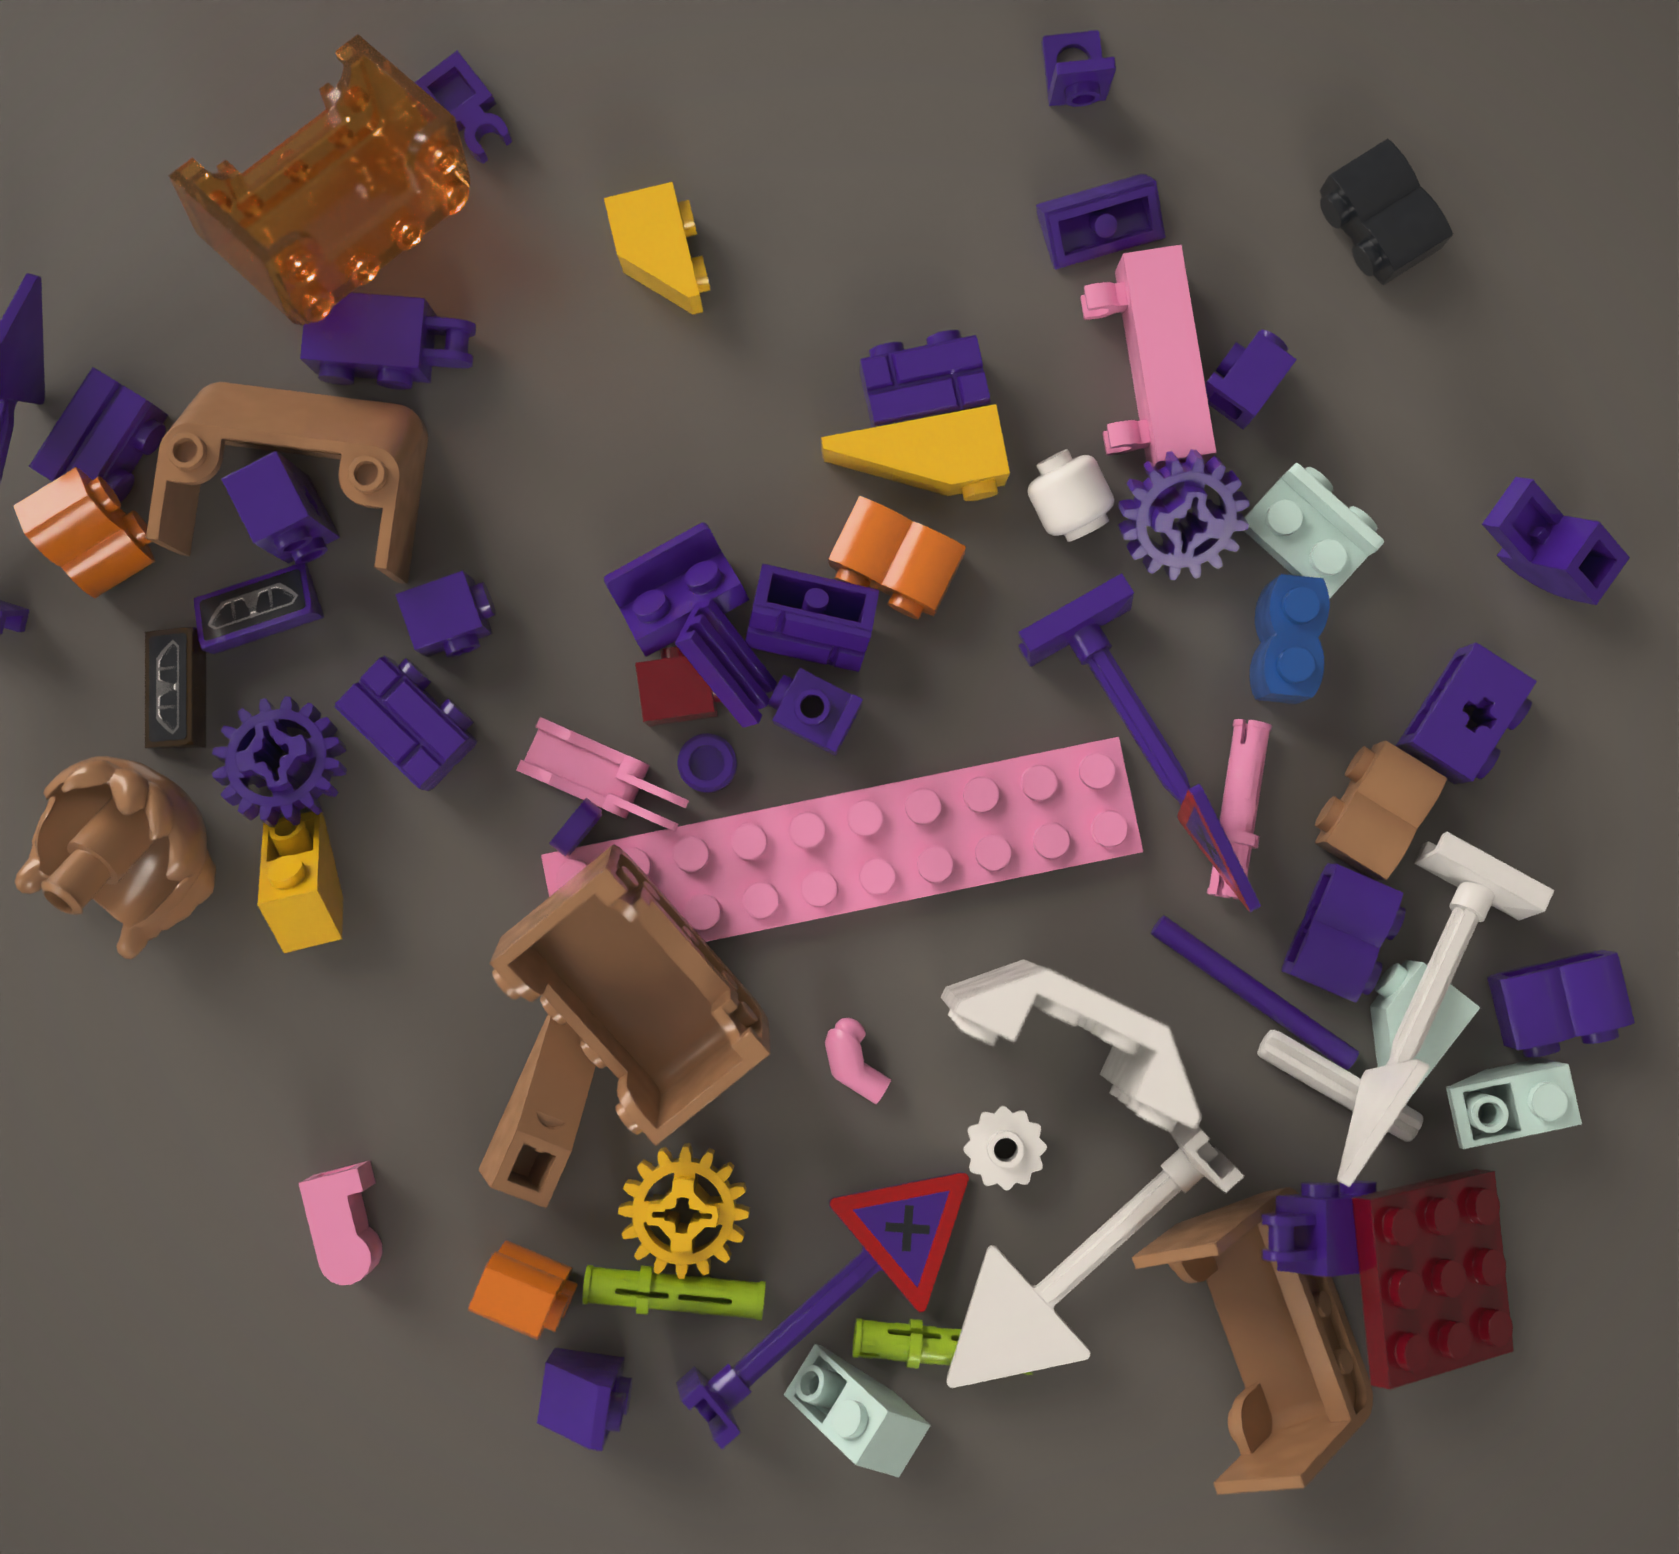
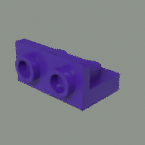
M704 522L604 577V583L623 614L645 657L677 640L695 603L712 598L723 614L750 600L719 547L707 523Z

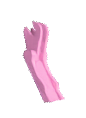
M542 717L539 718L535 727L538 728V731L525 760H520L517 771L582 800L588 798L596 806L625 819L630 811L665 828L676 831L678 823L633 804L639 789H642L683 808L687 807L689 802L687 799L643 781L650 765Z

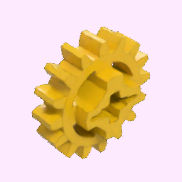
M685 1143L679 1158L673 1159L667 1147H663L658 1151L659 1165L657 1167L645 1159L637 1166L639 1174L644 1179L643 1182L628 1179L623 1187V1190L634 1197V1201L621 1203L618 1208L619 1215L631 1217L633 1220L632 1223L624 1228L621 1235L623 1239L638 1237L641 1243L634 1254L637 1260L646 1257L649 1253L657 1257L654 1263V1272L660 1274L665 1269L667 1263L676 1264L678 1279H684L689 1265L696 1263L702 1275H707L711 1270V1256L715 1255L725 1263L730 1260L732 1253L729 1246L725 1243L727 1240L739 1243L743 1241L745 1231L734 1224V1221L749 1218L750 1207L736 1204L735 1199L742 1196L746 1192L747 1187L745 1182L730 1185L727 1179L731 1175L734 1165L728 1162L719 1169L713 1166L715 1150L711 1148L704 1153L701 1159L693 1158L691 1143ZM674 1173L670 1190L664 1195L654 1194L653 1197H647L650 1188L659 1179ZM698 1174L708 1179L717 1188L721 1197L710 1196L698 1183ZM681 1197L689 1199L688 1204L691 1209L699 1210V1212L693 1214L690 1223L687 1224L680 1222L681 1217L678 1212L670 1211V1209L675 1208ZM649 1225L659 1226L671 1239L670 1246L659 1240ZM722 1225L712 1240L695 1248L696 1236L705 1227Z

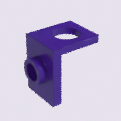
M1099 31L1043 36L1042 50L1049 106L1069 105L1081 107L1106 100L1116 72L1115 57L1102 58ZM1068 48L1081 49L1089 58L1088 60L1057 63L1058 55Z

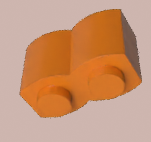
M75 467L14 505L23 532L31 543L47 559L61 567L78 587L93 598L99 597L155 562L148 545L152 541L146 539L148 525L136 511L132 510L126 514L120 508L121 503L117 495L100 476L92 480L82 470Z
M859 496L828 561L829 566L838 571L834 578L835 580L872 587L890 596L887 603L888 606L908 617L919 619L922 612L935 616L965 555L966 546L936 530L913 522L886 506Z
M506 1240L499 1251H495L489 1259L468 1311L538 1340L545 1328L553 1332L556 1331L561 1319L565 1317L578 1287L577 1283L569 1280L573 1267Z

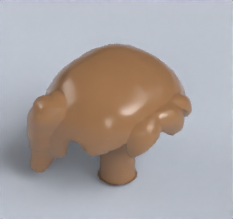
M98 756L70 765L46 786L43 793L48 803L36 827L29 859L19 870L15 879L16 888L20 892L32 894L42 889L45 898L58 910L67 914H82L83 908L93 899L113 918L123 923L116 948L120 956L125 959H133L146 947L148 941L156 938L163 930H169L175 924L188 918L194 909L214 892L216 866L207 849V833L202 815L190 796L179 785L143 763L110 756Z

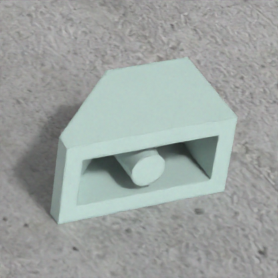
M1405 960L1402 965L1395 963L1381 976L1375 986V991L1379 995L1370 1005L1378 1067L1385 1066L1390 1059L1394 1037L1427 968L1424 962ZM1451 984L1447 989L1420 1051L1413 1058L1429 1065L1427 1073L1415 1091L1481 1008Z

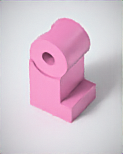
M370 1160L315 1174L298 1183L319 1267L328 1280L338 1285H352L360 1281L379 1264L382 1256V1242L378 1234L368 1225L361 1193L376 1183Z

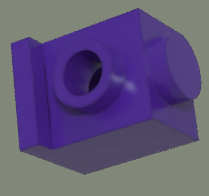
M1259 330L1246 348L1236 342L1215 370L1218 374L1214 372L1205 384L1208 405L1244 430L1297 359L1287 353V345L1278 336L1267 330Z
M799 668L794 679L785 674L782 676L769 700L768 706L777 710L772 719L775 725L836 756L863 705V699ZM808 697H817L823 702L824 710L820 716L808 718L801 712L802 702Z

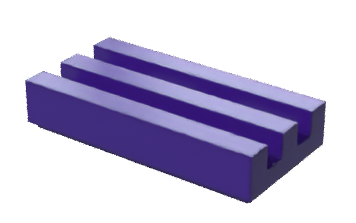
M712 598L695 603L675 642L676 646L742 728L759 724L763 715L758 709L767 707L770 698L766 693L774 691L777 682Z

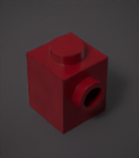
M677 646L660 650L661 659L635 663L643 722L649 727L718 717L716 702H721V700Z

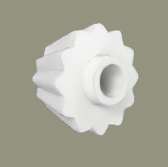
M1001 1106L995 1113L982 1112L979 1123L968 1127L967 1132L970 1140L963 1150L971 1158L969 1170L972 1173L980 1174L986 1186L998 1183L1004 1190H1010L1015 1183L1028 1184L1031 1173L1042 1169L1043 1164L1040 1156L1046 1151L1047 1145L1039 1138L1041 1126L1038 1123L1029 1122L1027 1113L1024 1110L1012 1113L1007 1107ZM1002 1138H1010L1016 1142L1014 1155L1007 1159L999 1158L994 1154V1146Z

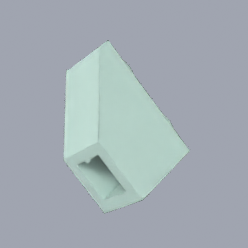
M1539 1058L1486 1069L1446 1087L1458 1145L1461 1149L1582 1125L1569 1064Z
M814 1344L784 1393V1396L855 1465L895 1477H900L931 1426L893 1390L818 1344Z

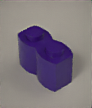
M1327 863L1313 890L1304 918L1294 935L1281 971L1341 998L1357 1003L1361 994L1369 995L1379 980L1382 963L1377 961L1381 945L1385 939L1393 940L1403 924L1406 909L1400 906L1403 892L1341 865Z
M1606 950L1587 952L1487 976L1503 1045L1515 1050H1523L1524 1057H1540L1557 1053L1561 1050L1559 1042L1581 1036L1583 1044L1611 1041L1619 1037L1618 1028L1635 1023L1617 952Z

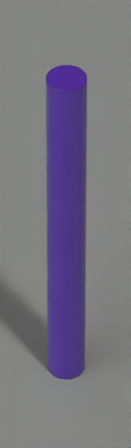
M1165 915L1157 921L1150 933L1152 936L1336 1065L1348 1070L1355 1063L1359 1055L1358 1050Z

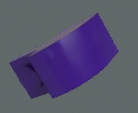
M1515 477L1482 523L1485 529L1502 546L1497 557L1512 571L1549 593L1578 602L1597 605L1630 559L1600 522L1564 516L1533 479Z

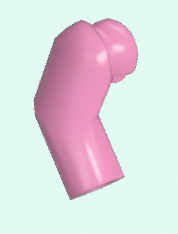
M842 1018L837 1021L834 1029L828 1031L825 1040L831 1074L845 1086L872 1103L877 1104L888 1088L891 1079L864 1063L860 1043L866 1036V1032L862 1024L852 1018Z

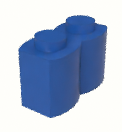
M1281 574L1268 583L1261 591L1255 608V628L1261 643L1252 657L1249 675L1250 686L1255 700L1298 704L1313 698L1318 691L1324 674V653L1318 637L1325 628L1330 607L1329 592L1323 578Z

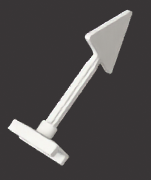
M1449 832L1442 834L1437 846L1429 841L1425 842L1414 863L1458 888L1449 905L1452 910L1449 920L1394 1037L1388 1063L1382 1067L1366 1070L1361 1077L1337 1181L1348 1187L1352 1185L1429 1069L1428 1064L1413 1058L1418 1054L1477 923L1485 920L1491 906L1518 921L1545 912L1554 893V890Z
M1177 1121L1172 1132L1169 1131V1133L1179 1146V1149L1160 1165L1163 1170L1039 1284H1030L997 1246L990 1245L986 1250L948 1371L947 1385L951 1388L1087 1360L1090 1357L1089 1348L1056 1313L1054 1306L1181 1190L1187 1193L1205 1176L1226 1193L1244 1175L1217 1147L1213 1148L1208 1142L1210 1138L1198 1125L1193 1129Z

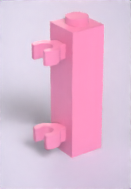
M1182 244L1123 253L1115 271L1117 283L1102 282L1084 286L1085 295L1080 296L1084 320L1103 318L1122 312L1140 420L1119 421L1107 424V431H1103L1106 455L1123 454L1144 448L1146 462H1151L1159 470L1166 466V452L1173 451L1179 462L1183 463L1186 462L1187 455L1193 449L1200 453L1205 465L1217 452Z

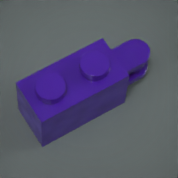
M307 289L300 359L315 374H318L319 380L327 383L352 385L354 384L355 377L377 379L376 383L380 386L406 390L412 388L413 382L431 383L432 366L471 368L473 366V356L468 354L469 337L476 335V324L463 319L437 317L425 298ZM435 335L445 336L444 350L434 349Z
M1354 1180L1350 1187L1341 1182L1339 1184L1301 1183V1194L1276 1195V1213L1262 1214V1224L1268 1225L1269 1248L1262 1249V1259L1277 1261V1271L1324 1277L1360 1274L1352 1197L1377 1192V1182Z

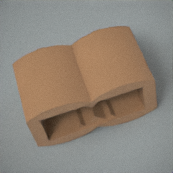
M1383 741L1374 744L1371 749L1363 746L1356 753L1345 772V776L1351 779L1345 794L1341 799L1335 796L1330 798L1315 822V826L1321 829L1315 841L1316 845L1375 881L1387 880L1395 870L1411 844L1417 828L1434 806L1447 781V777L1390 742Z

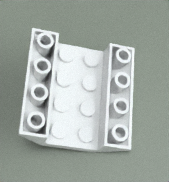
M1023 959L946 986L940 997L950 1008L948 1016L952 1017L951 1020L955 1021L954 1024L958 1025L960 1030L991 1045L995 1044L998 1035L1014 1042L1032 1004L1040 1008V1010L1075 1027L1077 1024L1113 1045L1100 1075L1113 1084L1109 1093L1117 1097V1100L1126 1104V1107L1135 1111L1138 1116L1171 1132L1177 1121L1195 1129L1201 1118L1169 1027L1051 970Z

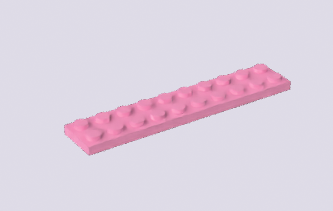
M1115 737L679 826L676 831L664 829L576 847L570 856H564L557 851L542 854L541 858L550 897L614 844L617 845L634 860L700 937L707 942L1142 853L1143 847L1120 739Z

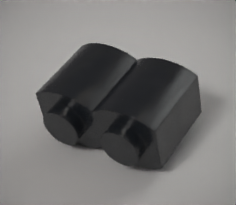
M1388 138L1330 174L1320 189L1322 196L1320 207L1326 220L1334 228H1342L1352 238L1354 243L1352 253L1356 264L1367 276L1374 275L1382 285H1385L1442 249L1453 235L1451 227L1437 203L1420 186L1409 162L1397 146Z

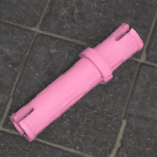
M1244 719L1233 720L1234 730L1219 822L1246 876H1248L1251 850L1258 848L1260 836L1254 834L1269 733L1271 732L1272 725L1256 720H1249L1248 724H1246ZM1212 866L1207 894L1229 899L1233 897V899L1239 900L1215 867Z

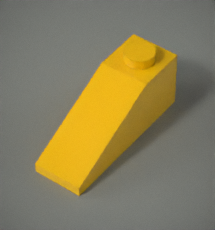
M996 404L821 437L824 462L946 496L963 494L964 501H976L997 495V487L1005 486L1010 475Z

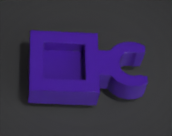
M458 50L411 84L418 98L450 139L463 129L465 130V142L472 156L480 163L484 164L489 160L484 149L479 144L484 134L496 133L506 145L512 143V138L505 122L495 114L485 113L495 106L496 102L493 95Z

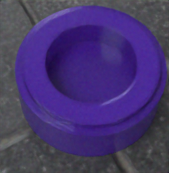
M709 733L699 734L690 738L682 746L677 761L678 771L683 781L692 789L702 793H714L727 787L733 780L737 771V757L731 745L722 737Z
M585 798L549 844L562 855L570 856L602 817L603 814L601 812L603 810L588 798Z

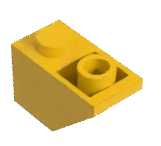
M673 182L605 197L604 202L623 272L691 314L704 312L700 293L710 291L711 289L703 256L691 258L686 237L697 235L689 199L677 202Z
M312 811L301 814L300 824L293 825L285 817L280 818L275 827H269L263 823L257 905L284 953L342 939L343 894L322 812L319 815Z

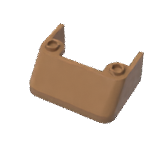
M226 382L212 383L204 387L195 396L160 443L146 539L178 555L190 556L200 485L209 481L219 471L225 445L340 459L339 483L344 494L360 506L382 509L374 568L397 583L408 584L428 444L426 426L413 410L400 404Z
M1290 1187L1265 1191L1177 1223L1132 1256L1136 1269L1169 1264L1178 1277L1186 1283L1207 1281L1242 1377L1245 1389L1235 1398L1228 1414L1229 1433L1237 1443L1241 1455L1213 1482L1218 1495L1305 1488L1364 1424L1372 1412L1373 1392L1371 1382L1333 1278L1277 1271V1261L1262 1259V1249L1269 1248L1268 1225L1262 1224V1214L1276 1213V1195L1299 1194Z

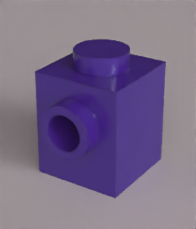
M463 570L395 594L414 650L426 657L445 651L447 657L469 653L481 646L480 638L493 634L488 618L495 616L496 612L490 593L484 582L476 584L474 579Z

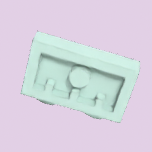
M1295 463L1244 517L1249 523L1248 530H1244V532L1292 575L1323 578L1327 585L1330 599L1364 560L1383 545L1384 540L1376 533L1377 525L1368 514L1354 506L1348 508L1331 493L1334 488L1322 473L1312 467L1304 469L1300 464Z

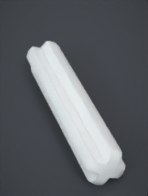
M1270 1030L1264 1036L1257 1051L1260 1058L1349 1110H1354L1361 1078L1280 1031ZM1405 1105L1387 1132L1405 1142H1410L1418 1134L1424 1118L1421 1113Z

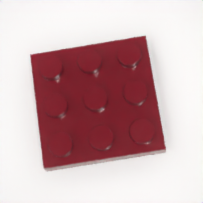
M1474 1169L1352 1197L1371 1386L1391 1390L1514 1352L1513 1324L1509 1310L1506 1260L1503 1253L1499 1215L1500 1201L1497 1196L1495 1171Z

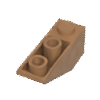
M549 1014L544 1021L478 1169L491 1188L547 1208L572 1152L596 1067L580 1046L582 1038L567 1022L564 1025H560Z

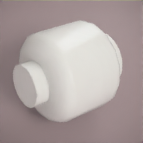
M1066 449L1036 465L1041 475L1030 483L1028 496L1048 534L1052 536L1064 535L1067 542L1085 536L1109 522L1106 513L1114 505V496L1094 457L1082 455L1072 458L1069 450Z

